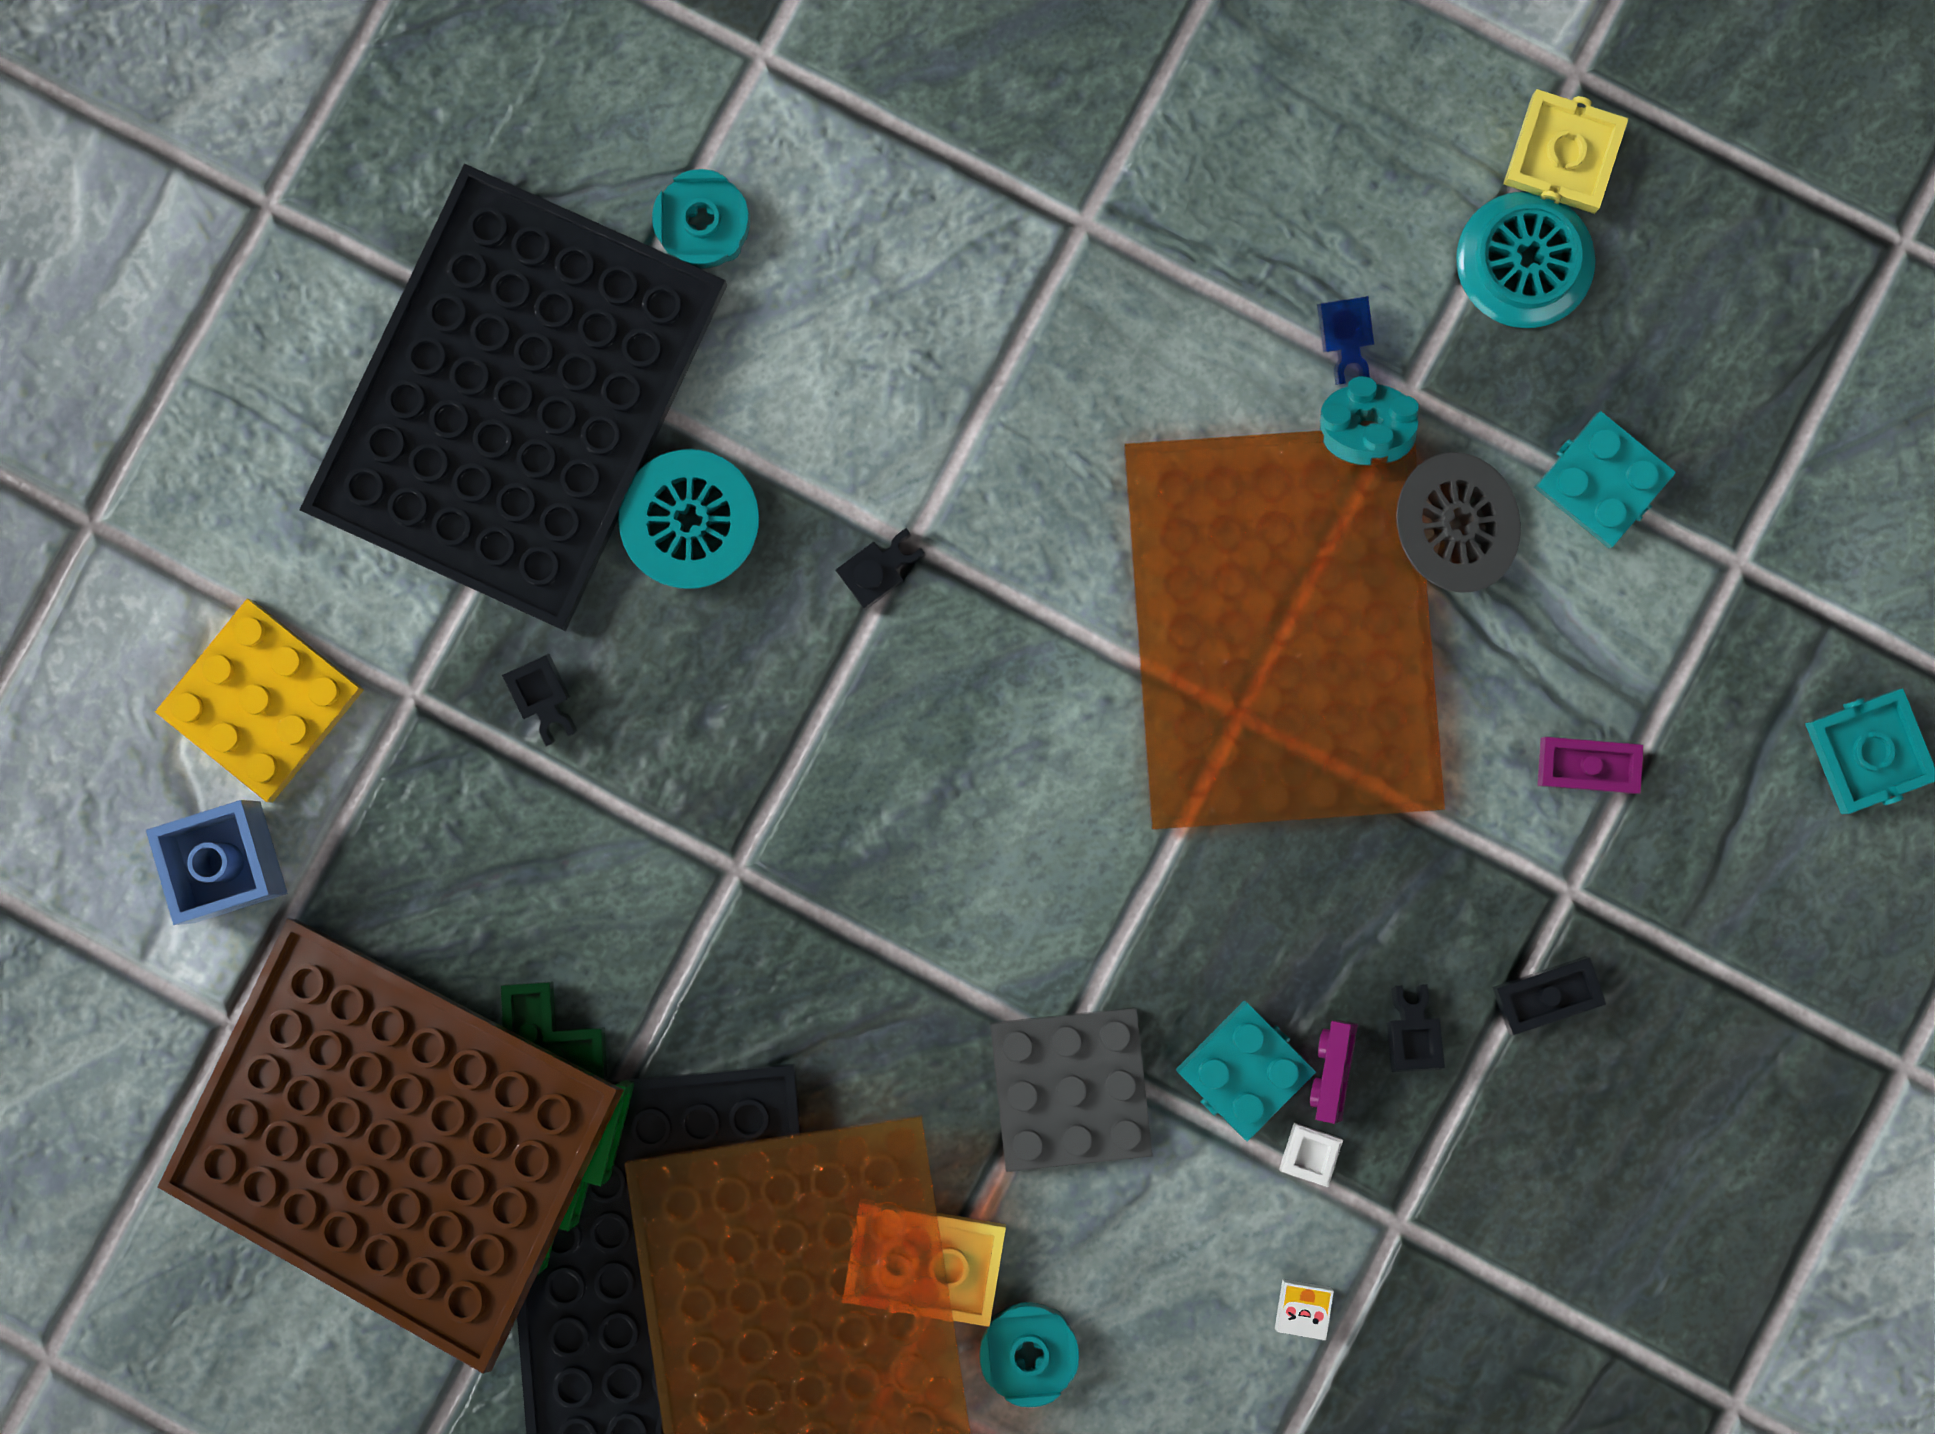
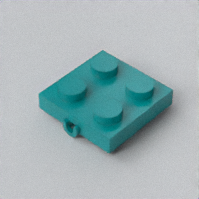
M1599 411L1573 441L1568 439L1556 453L1559 458L1534 488L1609 549L1619 541L1635 520L1641 521L1645 512L1652 508L1650 505L1652 500L1676 472L1602 411Z
M1903 688L1892 690L1866 701L1864 697L1856 699V701L1843 704L1844 709L1805 723L1841 814H1850L1880 802L1883 805H1888L1904 799V793L1935 782L1934 763Z
M1243 1001L1175 1069L1203 1097L1200 1102L1214 1116L1219 1113L1246 1142L1316 1073L1287 1043L1290 1038L1278 1026L1275 1025L1272 1028L1246 1001Z

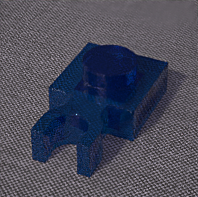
M1369 297L1317 304L1323 352L1337 351L1338 361L1334 367L1335 385L1346 384L1344 370L1351 363L1358 367L1359 376L1370 378L1368 363L1362 358L1360 347L1374 345Z

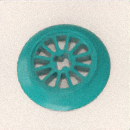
M1525 191L1513 192L1492 199L1472 215L1461 233L1456 261L1461 285L1471 302L1482 313L1508 326L1536 328L1561 320L1582 302L1594 277L1595 250L1586 225L1569 206L1562 203L1556 204L1554 203L1555 201L1547 198L1543 200L1540 196ZM1524 219H1532L1534 221L1530 236L1528 235ZM1508 222H1513L1517 236H1515L1504 224ZM1544 223L1551 227L1552 231L1546 237L1540 239L1539 233L1541 225ZM1497 234L1507 245L1494 242L1492 240L1493 235ZM1555 234H1558L1564 243L1552 247L1547 246V242ZM1527 248H1531L1535 251L1533 259L1537 263H1532L1526 268L1520 264L1522 255L1518 252L1523 253ZM1489 252L1505 256V258L1490 261ZM1566 253L1568 261L1564 262L1550 256ZM1505 267L1509 269V272L1502 280H1498L1493 273V270ZM1551 270L1564 273L1563 280H1559ZM1512 276L1517 277L1514 292L1504 286ZM1540 278L1552 291L1544 293ZM1526 280L1529 281L1533 296L1523 295Z
M695 449L671 451L645 464L636 473L619 510L620 536L631 560L643 573L653 580L676 588L693 589L706 587L731 575L750 554L759 528L757 500L750 483L742 472L723 457L708 451ZM687 481L685 500H682L674 487L676 483ZM694 482H705L706 485L698 499L694 500ZM714 488H717L723 494L721 498L704 506ZM664 490H670L676 501L674 506L658 499ZM653 505H658L670 512L668 516H650ZM729 505L730 516H709L723 506ZM690 508H696V515L702 519V523L700 526L692 525L690 532H684V525L677 520L679 514L687 515ZM651 524H670L668 528L654 536L651 534ZM711 524H731L727 536L721 535L709 528ZM676 534L666 553L662 552L658 548V544ZM708 534L720 540L723 544L715 552H711L704 539V535ZM686 540V559H675L676 552L682 542ZM695 540L699 541L705 551V558L693 560Z

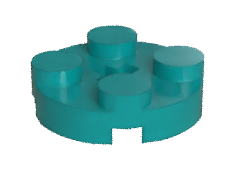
M689 170L673 178L674 182L667 186L664 192L661 190L655 199L652 211V223L655 234L667 254L700 269L717 267L725 262L736 259L741 253L742 246L747 240L750 229L749 209L742 193L725 176L712 170ZM699 208H706L708 216L714 217L713 223L707 225L705 230H697L696 225L688 223L689 217L697 216Z
M1355 377L1348 382L1347 387L1340 388L1332 393L1322 405L1319 424L1320 430L1324 434L1323 443L1335 456L1358 465H1371L1372 458H1383L1388 456L1387 463L1396 461L1405 456L1415 444L1419 425V404L1414 398L1406 396L1394 388L1376 384L1369 377ZM1361 421L1375 422L1370 423L1367 427L1360 424Z
M1033 1302L1011 1305L991 1318L990 1327H987L980 1343L981 1370L990 1387H993L998 1394L1005 1397L1006 1401L1020 1407H1039L1049 1404L1061 1395V1392L1068 1387L1070 1381L1074 1379L1077 1373L1079 1349L1075 1333L1062 1313L1056 1309ZM1024 1342H1033L1035 1348H1042L1044 1352L1043 1356L1035 1359V1366L1025 1367L1024 1359L1015 1358V1351L1023 1349Z

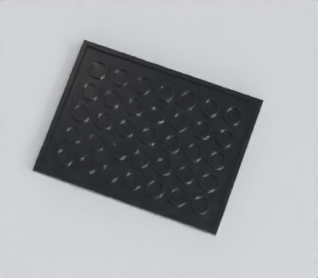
M464 163L299 510L566 632L619 519L620 507L634 477L647 459L726 290V280Z
M795 1064L626 1079L635 1083L611 1178L601 1186L588 1184L579 1223L569 1231L558 1229L554 1238L548 1266L536 1276L517 1316L526 1434H828ZM615 1080L608 1082L616 1085L624 1080Z

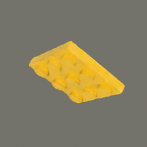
M247 598L156 709L155 713L264 801L273 803L364 689L255 601Z

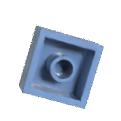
M238 800L146 830L173 925L198 923L288 894L261 801Z

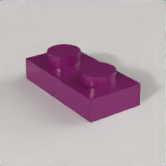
M1542 737L1540 739L1537 786L1641 794L1644 745Z
M1335 1020L1331 1021L1330 1029L1323 1028L1318 1057L1325 1059L1322 1078L1315 1077L1310 1096V1106L1317 1108L1315 1120L1336 1124L1343 1119L1358 1027L1357 1023Z

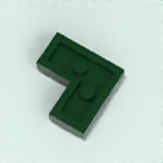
M553 981L501 985L503 1027L601 1078L607 1077L605 1027L556 1030Z

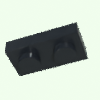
M1586 956L1492 987L1508 1034L1516 1035L1606 1005L1591 958Z

